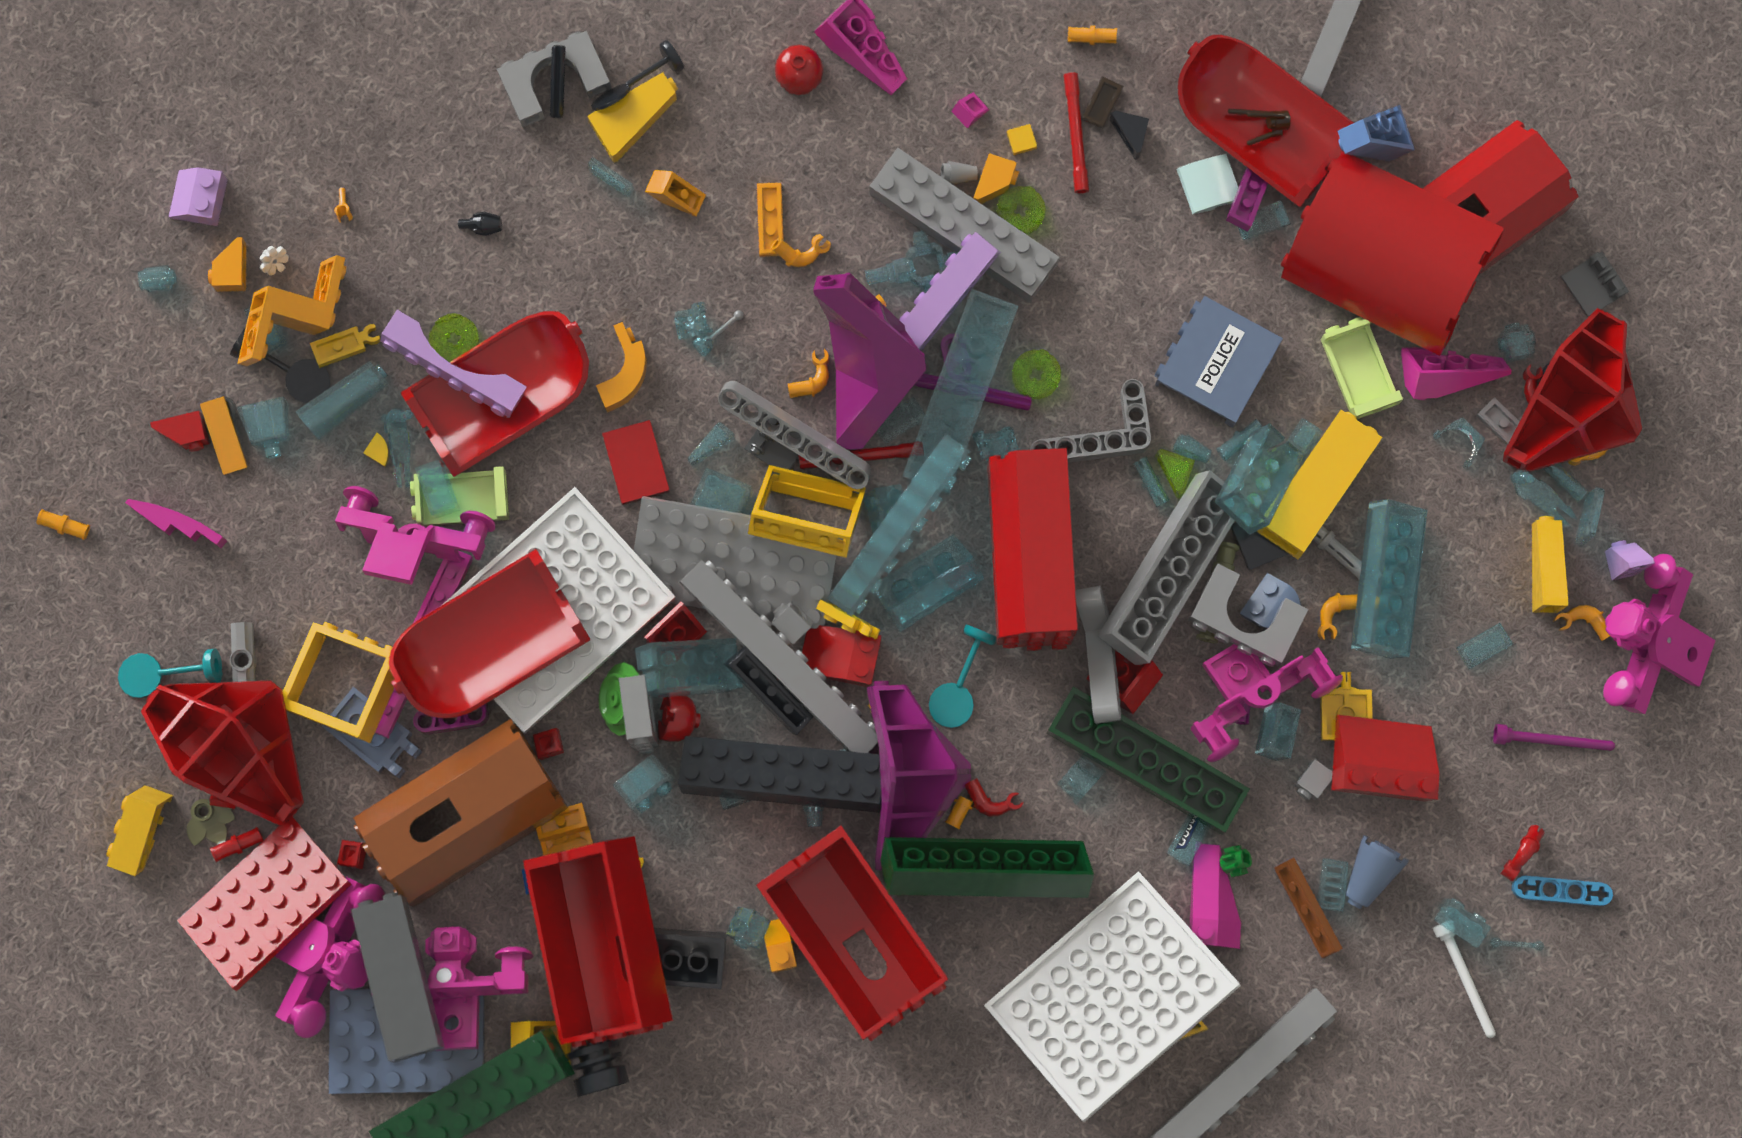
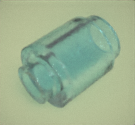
M169 265L147 267L143 271H138V282L142 291L170 290L173 288V284L177 283L175 270L170 269Z

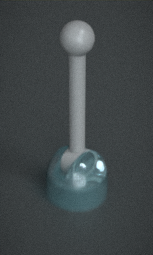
M740 310L736 311L734 316L710 337L701 335L692 341V345L701 356L705 357L711 352L713 340L736 320H741L744 317L743 312Z

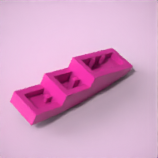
M128 499L125 502L169 536L177 528L194 542L201 535L221 549L227 542L224 537L204 524L177 511Z

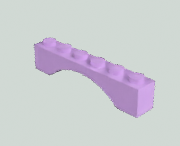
M396 310L381 334L380 342L383 343L387 350L401 353L409 363L421 365L426 368V372L431 376L443 378L448 381V385L457 391H465L470 394L469 397L479 404L485 403L499 416L503 417L505 415L509 418L527 388L506 374H476L452 365L432 348L424 336L419 322L399 310Z

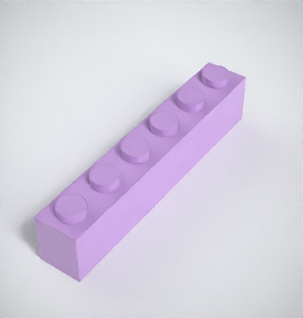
M976 232L973 235L968 234L961 243L963 248L957 255L953 253L945 263L947 267L942 274L938 272L931 279L929 290L926 293H920L914 301L916 306L910 313L906 311L899 319L905 325L906 332L920 351L924 349L1001 253Z

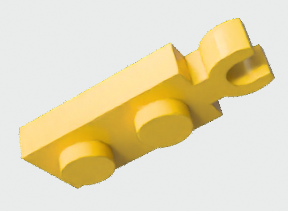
M375 324L367 325L362 332H359L356 326L311 342L310 346L319 368L365 352L364 344L376 345L380 343L379 336H369L370 332L376 330Z
M823 600L819 601L816 609L825 613L823 618L836 624L838 621L843 623L841 628L855 634L857 630L868 637L871 636L877 639L880 629L833 603Z

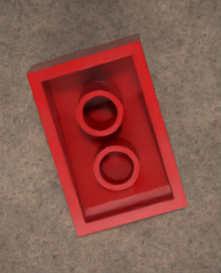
M819 625L816 629L810 628L806 632L802 653L808 659L806 664L812 670L815 668L820 670L826 679L870 687L873 682L882 636L878 635L877 639H874L857 630L854 634L843 628Z

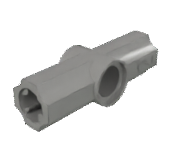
M231 623L232 654L230 656V664L232 666L233 682L256 681L255 667L257 659L254 647V623ZM247 654L249 663L241 668L238 665V659L240 656Z

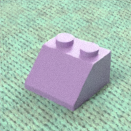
M199 167L179 170L169 218L218 226L227 184V178L222 171Z

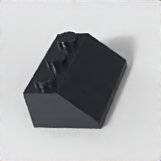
M654 928L666 985L722 989L727 933Z

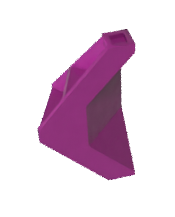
M851 273L817 276L813 293L829 321L836 367L837 444L845 449H862L926 371L925 354L918 349L906 332L905 325Z
M874 681V686L867 687V694L880 753L882 806L875 855V870H882L880 858L885 837L926 838L952 805L954 799L965 788L964 785L971 780V764L927 718L907 685H889V681Z

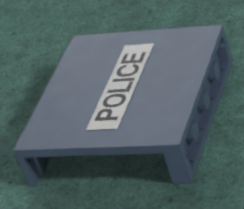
M1204 296L1201 303L1198 301L1194 303L1190 314L1193 315L1190 322L1184 321L1178 332V335L1181 336L1177 344L1173 342L1166 353V356L1170 357L1166 365L1161 363L1154 375L1158 378L1155 385L1159 386L1161 383L1226 418L1225 424L1234 427L1283 338Z

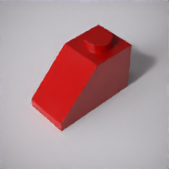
M200 411L150 422L153 430L185 450L189 449L191 452L199 451L204 448L203 445L210 444L205 419Z

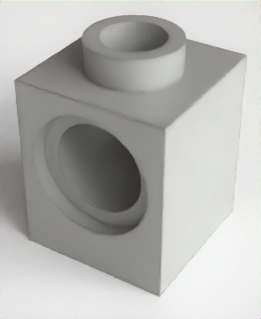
M793 601L787 606L782 603L773 612L775 617L772 624L792 644L805 634L813 623Z
M1314 759L1294 785L1298 788L1297 793L1308 801L1311 798L1315 801L1332 780V771Z

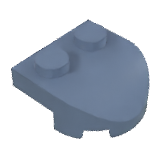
M1267 573L1240 612V615L1265 631L1271 625L1285 598L1301 605V601L1296 591L1290 585Z

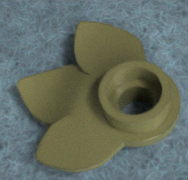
M208 799L197 800L191 807L192 819L187 825L188 838L194 846L198 845L205 837L216 844L225 842L227 839V827L225 824L235 820L233 811L226 807L212 806ZM203 807L208 808L206 816L200 815V810Z

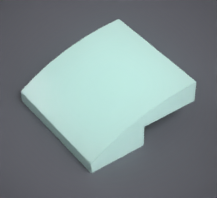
M1227 154L1196 161L1177 169L1192 214L1211 211L1218 206L1233 203L1238 185Z

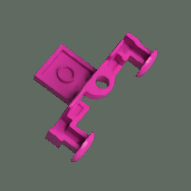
M349 486L344 489L343 495L349 502L347 507H340L335 520L340 531H345L346 526L359 528L367 543L372 544L362 569L365 575L410 585L414 581L424 552L435 554L440 559L461 563L462 559L458 550L472 552L474 558L480 560L485 548L484 541L487 533L495 530V522L489 516L470 510L460 515V520L466 525L463 532L433 525L425 528L419 524H407L397 530L393 524V517L370 512L371 508L379 505L378 497L368 489L359 486Z
M1235 644L1203 662L1202 666L1226 699V702L1219 705L1211 716L1201 722L1196 721L1191 727V731L1201 744L1205 741L1212 751V754L1207 758L1208 762L1212 763L1225 758L1239 745V739L1231 740L1224 729L1247 715L1242 706L1243 704L1247 703L1254 708L1269 707L1277 700L1279 695L1307 678L1311 680L1316 688L1311 694V697L1315 699L1329 694L1341 684L1343 676H1335L1327 664L1328 660L1319 647L1314 649L1308 657L1304 658L1301 655L1272 675L1257 655L1253 653L1251 655L1244 654L1237 649L1238 646ZM1260 689L1262 693L1268 690L1271 698L1267 700L1261 699L1258 696V690Z

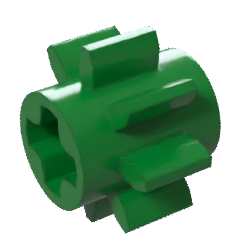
M1241 845L1225 848V855L1220 857L1222 870L1225 873H1230L1232 878L1248 874L1247 868L1252 865L1249 851L1246 849L1241 850Z

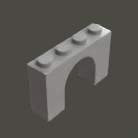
M587 31L572 33L564 41L551 42L545 49L538 52L530 51L523 58L517 61H507L497 69L522 128L545 118L533 91V84L537 74L543 68L551 65L553 45L565 46V65L577 72L589 99L612 89Z
M1217 564L1188 621L1192 622V627L1199 631L1206 632L1208 630L1214 633V637L1223 643L1228 644L1231 642L1237 645V649L1244 654L1251 655L1253 653L1261 657L1260 661L1268 666L1273 667L1274 664L1279 666L1283 662L1308 609L1285 598L1268 629L1255 634L1240 631L1231 623L1227 614V602L1240 574Z
M645 675L619 678L627 741L634 751H639V754L653 753L654 748L659 747L651 686L647 685Z

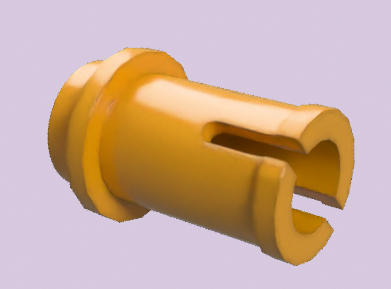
M959 795L958 799H954L956 803L945 822L960 830L969 809L972 810L971 805L973 802Z

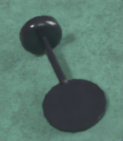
M667 40L661 42L659 50L663 59L631 78L625 84L616 86L603 93L592 103V109L594 111L602 110L618 102L629 93L630 86L666 63L674 72L683 70V62L671 43Z
M246 327L237 338L230 352V355L235 358H239ZM268 353L266 354L264 359L287 372L285 377L286 387L289 394L296 400L303 403H314L322 399L328 392L330 375L325 366L319 368L316 360L302 359L290 367Z

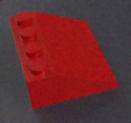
M1336 715L1331 791L1424 802L1438 800L1439 769L1432 726Z

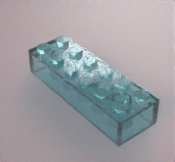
M1390 499L1369 502L1351 649L1389 659L1410 657L1428 510Z

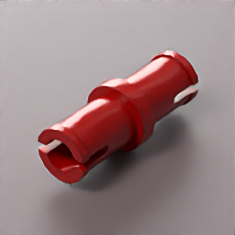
M255 827L241 835L236 836L234 834L230 836L231 839L210 847V851L217 863L219 860L238 853V855L243 853L244 849L262 842L263 837L259 828Z

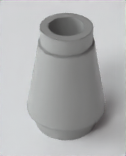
M948 161L941 165V177L952 185L977 180V166Z

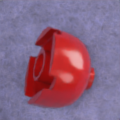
M800 44L790 46L783 50L777 58L775 65L776 80L788 93L796 95L808 94L822 81L824 73L822 60L817 52L809 46Z
M667 691L660 707L663 713L662 722L658 721V738L667 742H679L685 740V736H690L694 728L699 727L701 715L696 713L695 703L686 694Z

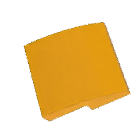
M583 803L568 806V809L561 812L555 818L536 828L543 856L594 844Z

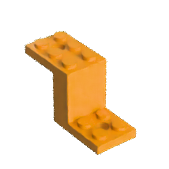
M335 255L321 262L313 299L272 286H266L254 292L237 364L249 366L265 358L268 350V344H265L267 334L269 335L272 331L273 324L311 335L319 334L332 327L336 314L333 313L335 303H338L341 296V290L339 289L340 280H343L346 274L345 258Z

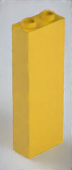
M1340 410L1257 532L1299 560L1382 437L1378 435L1374 428L1359 422L1352 413Z

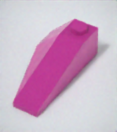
M846 0L814 33L831 51L888 94L892 95L907 78L894 53L889 51L884 41L886 38L882 31L879 32L873 20L875 16L872 10L862 0Z
M1422 347L1401 349L1405 387L1411 396L1418 400L1439 398L1511 375L1512 371L1501 357L1471 354L1469 358H1465L1456 354V351L1449 350L1447 355L1439 356Z
M1194 843L1189 928L1206 947L1240 949L1241 921L1228 874L1222 870L1220 865V857L1222 856L1220 845Z

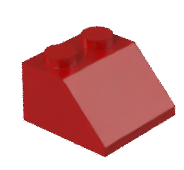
M680 602L644 636V639L662 659L672 666L707 631L689 609Z
M1115 650L1120 706L1134 714L1162 678L1163 674L1154 661L1151 660L1147 664L1134 665Z

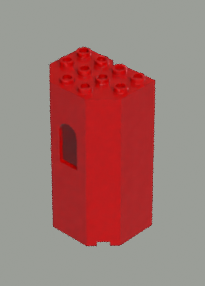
M1519 120L1513 122L1422 188L1457 206L1474 194L1488 212L1483 218L1504 228L1499 245L1485 268L1480 270L1478 276L1567 212L1579 197L1575 188L1572 187L1570 189L1569 180L1571 175L1569 170L1538 131L1532 128L1528 131L1525 130L1524 124Z
M1067 448L1015 450L1008 452V455H1005L1003 459H1001V455L990 456L987 472L997 645H1003L1005 649L1027 647V651L1042 650V646H1052V650L1067 649V645L1072 644L1077 632Z
M842 826L836 828L806 849L802 854L756 884L758 890L863 1041L868 1038L871 1042L883 1033L881 1028L889 1024L890 1027H893L904 1019L902 1013L908 1009L913 1013L925 1004L924 998L932 994L935 997L947 988L944 983L949 979L894 900L888 895L887 890ZM861 929L868 935L887 964L885 975L878 980H870L865 977L842 944Z
M635 836L602 841L524 860L523 864L560 1045L571 1043L573 1048L586 1045L587 1043L593 1044L609 1039L613 1040L629 1035H638L664 1028L663 1023L673 1021Z

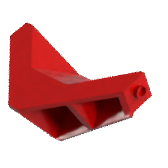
M1597 308L1560 345L1504 451L1503 462L1523 473H1527L1635 442L1642 431V424L1626 353L1627 323L1625 321L1619 320L1612 314Z
M271 680L168 684L165 686L159 685L146 699L147 703L142 708L141 713L171 772L182 782L279 826L285 824L289 820L288 817L290 815L294 817L303 805L304 799L283 691Z

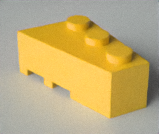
M145 785L124 798L121 805L123 814L114 828L116 837L114 843L112 842L107 850L106 856L109 857L108 867L133 876L138 875L144 870L155 842L153 837L157 824L162 825L164 817L160 816L166 802H171L173 795Z

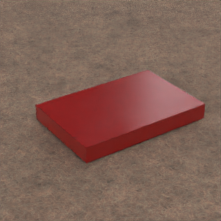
M650 420L602 433L622 505L639 501L643 496L653 497L670 492Z

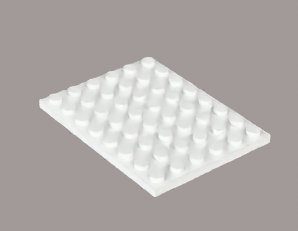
M575 487L443 603H447L537 549L560 587L556 591L562 590L591 640L494 698L497 704L524 733L528 732L676 599L674 594Z
M1138 871L984 1006L1079 1118L1085 1122L1241 985Z

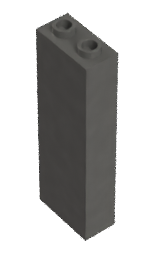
M395 892L384 895L383 900L375 903L373 900L358 903V908L351 909L388 1061L395 1063L445 1048L407 897L398 895Z

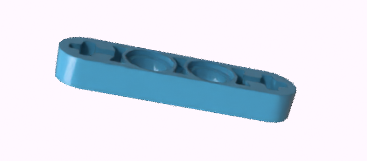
M1520 876L1512 883L1513 894L1517 898L1525 900L1604 906L1610 903L1613 897L1611 887L1601 882ZM1524 880L1527 886H1536L1535 881H1539L1537 887L1538 896H1535L1536 891L1534 890L1526 891L1525 895L1522 894V890L1518 889V885L1522 884ZM1545 883H1552L1556 887V893L1553 897L1544 895L1543 886ZM1571 885L1580 887L1581 896L1579 899L1575 900L1569 896L1568 889ZM1586 886H1590L1588 890L1590 892L1599 891L1600 887L1607 896L1602 898L1601 902L1597 896H1588L1589 901H1586L1588 893Z

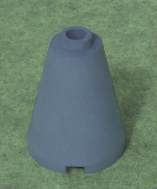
M1366 835L1361 839L1345 894L1349 897L1347 902L1359 909L1362 906L1369 907L1409 862L1406 857L1402 861L1398 859L1401 855L1400 853L1377 840L1371 843L1367 842L1369 837Z

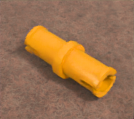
M1090 26V28L1068 27V43L1082 42L1090 43V45L1095 43L1116 44L1117 28L1106 29L1095 28V26Z
M44 509L39 512L36 521L37 525L57 530L58 534L63 535L66 533L82 540L87 538L90 531V525L71 520L65 514L60 516Z

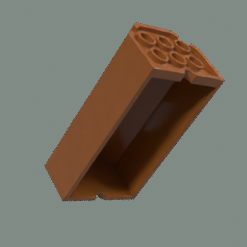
M509 719L353 818L356 822L354 825L356 832L366 842L363 845L364 850L370 858L377 860L379 863L376 869L383 880L390 881L395 888L393 890L394 893L397 892L398 895L407 897L409 906L415 907L531 834L537 827L544 825L568 809V806L519 727L512 719ZM450 799L462 820L427 842L415 841L410 833L412 823L431 809Z

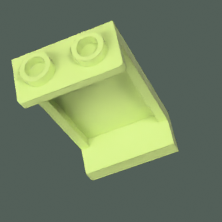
M1362 317L1349 321V325L1340 328L1339 325L1326 329L1325 334L1321 338L1349 412L1357 419L1399 405L1403 400L1400 390H1395L1370 328L1372 322L1366 319L1363 320Z
M503 466L493 467L494 470L460 473L455 477L452 474L430 476L414 474V481H410L411 496H415V505L411 507L413 521L416 520L417 524L424 527L429 525L462 524L460 515L468 510L484 513L493 521L509 520L505 468Z

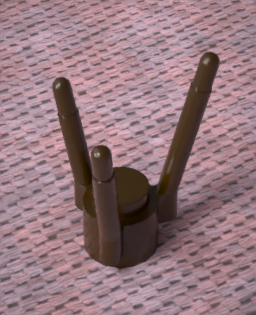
M1228 109L1229 114L1266 118L1267 128L1272 129V132L1248 140L1247 145H1252L1274 136H1282V130L1290 128V114L1287 110Z

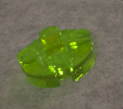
M1016 186L1008 189L999 198L996 212L998 216L1028 235L1036 231L1044 221L1046 206L1041 195L1033 187ZM1017 205L1027 207L1028 210L1025 211V216L1022 217L1020 213L1015 214L1014 211L1017 210Z
M457 313L446 314L440 317L435 322L432 330H430L429 344L441 357L451 362L479 344V333L475 324L470 319ZM451 333L461 336L457 344L448 343L447 339L451 338Z
M1044 349L1027 351L1021 354L1013 364L1012 382L1015 389L1021 395L1037 400L1044 399L1053 394L1060 383V365L1056 358ZM1036 368L1037 371L1041 370L1043 372L1041 380L1031 379L1032 369Z

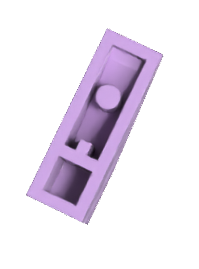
M1626 540L1612 543V547L1605 551L1612 580L1636 576L1654 564L1653 557L1636 543L1627 544Z

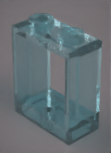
M436 460L415 467L431 516L439 518L460 511L448 472L442 461Z

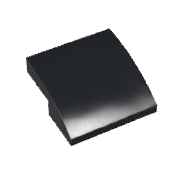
M1275 503L1237 517L1231 526L1235 542L1240 546L1243 559L1249 570L1289 554L1257 532L1275 506Z

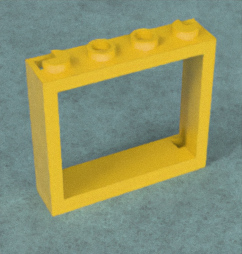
M769 465L751 513L748 534L846 558L861 513L866 488L854 489L843 482ZM772 472L780 473V475H778V474H773V475L771 476ZM771 491L849 509L852 510L847 529L843 530L764 510Z
M313 622L283 690L286 711L371 743L394 690L391 683L394 677L389 668V655L392 647L385 645V648L378 647L379 642L365 637L364 641L357 639L358 634L345 629L341 633L337 631V626L324 622L322 626ZM326 636L386 658L357 725L297 703Z

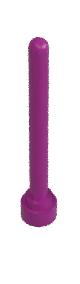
M1495 724L1494 744L1505 745L1511 741L1606 751L1615 749V743L1608 740L1512 731V728H1508L1504 724Z

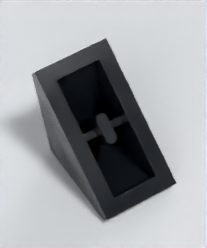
M1115 110L1111 113L1110 122L1136 160L1141 154L1149 118Z

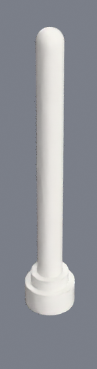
M1452 920L1433 927L1436 937H1440V940L1445 942L1485 1035L1488 1038H1493L1496 1032L1454 940V930L1456 929Z

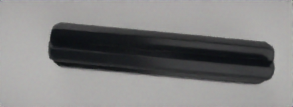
M563 45L552 46L550 117L562 118L564 114L566 48Z

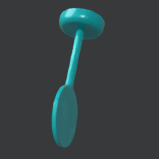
M967 624L963 630L964 634L975 640L957 684H942L934 690L929 701V710L933 719L940 725L950 728L963 725L973 713V698L968 689L963 687V683L980 642L994 645L997 641L996 636Z
M214 648L204 652L201 665L161 669L160 664L154 657L148 654L137 653L123 661L119 668L118 681L126 694L135 698H144L156 690V687L161 683L163 675L203 670L204 676L209 683L221 682L223 675L222 660L218 650Z

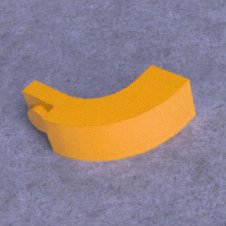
M623 322L613 326L625 353L624 365L615 377L596 385L607 413L629 402L639 391L646 374L647 361L642 341L640 340L632 344V342L636 341L630 327L625 329Z

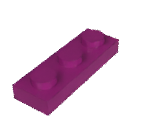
M1246 167L1226 221L1247 232L1253 224L1268 185L1265 180L1248 167Z

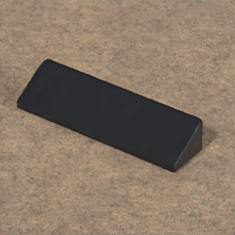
M743 647L724 663L792 734L797 735L814 717L747 647Z

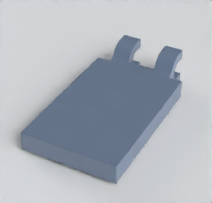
M353 687L330 716L357 725L368 698ZM396 722L389 739L374 733L371 743L322 725L324 729L376 771L381 773L386 768L399 779L406 772L395 763L401 753L405 750L415 759L422 753L419 748L408 740L412 733L398 722Z

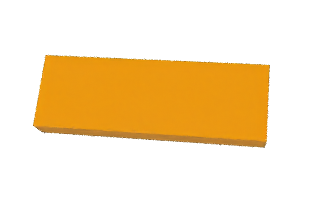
M760 183L757 184L759 256H779L771 249V246L778 238L783 240L782 184Z
M225 396L200 403L223 475L247 468L248 465Z

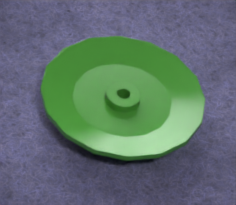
M626 662L614 665L603 680L599 692L601 715L611 732L619 736L626 735L619 678L639 675L636 669Z

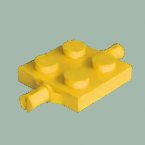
M1340 672L1343 676L1341 687L1320 698L1321 741H1335L1336 715L1373 719L1372 690H1359L1351 687V672Z

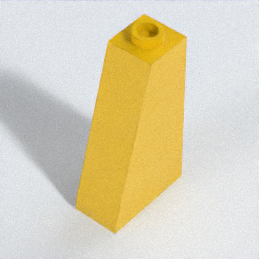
M663 72L629 91L625 97L613 105L587 116L589 124L614 163L677 100L675 91L678 88L671 77L667 79Z
M1552 516L1539 517V520L1532 523V613H1558L1568 606L1562 520H1554Z

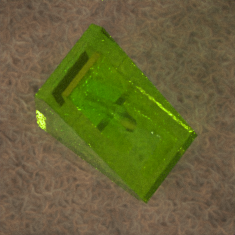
M1160 449L1156 452L1155 457L1176 498L1179 499L1184 494L1195 460Z

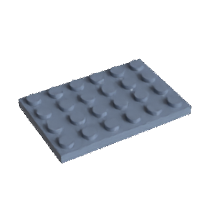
M371 989L344 990L342 992L330 990L329 1094L436 1092L484 1064V996H480L478 1049L433 1051L394 1063L388 1061L373 997L371 996ZM456 1017L448 1019L446 1028L448 1030L457 1028L459 1019Z

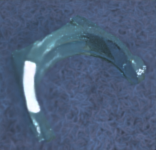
M1462 417L1449 424L1442 431L1438 429L1433 434V439L1436 440L1441 437L1443 432L1448 430H1461L1467 434L1472 442L1473 449L1470 458L1465 461L1462 467L1468 469L1473 464V460L1485 438Z

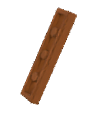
M1295 858L1276 866L1274 869L1321 958L1323 959L1343 949Z

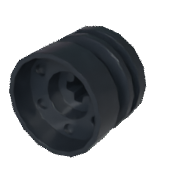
M618 1039L593 1044L587 1043L566 1054L568 1061L579 1058L580 1063L572 1065L574 1071H583L582 1076L573 1080L577 1097L629 1082L625 1065L613 1066L612 1061L621 1057L622 1053H609V1049L619 1046Z

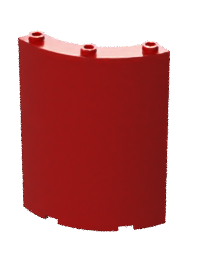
M1342 151L1337 159L1333 158L1327 169L1329 173L1318 190L1311 206L1307 205L1302 212L1301 219H1303V222L1290 252L1284 256L1281 262V267L1284 268L1281 278L1440 356L1451 340L1460 318L1458 314L1462 305L1468 301L1476 285L1475 280L1480 270L1485 268L1499 245L1504 228L1354 155H1348Z

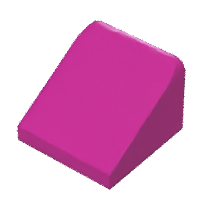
M974 92L959 100L952 109V113L966 128H969L989 111L987 106Z

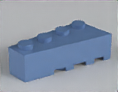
M1400 105L1338 130L1340 137L1339 146L1348 155L1392 161L1415 150Z

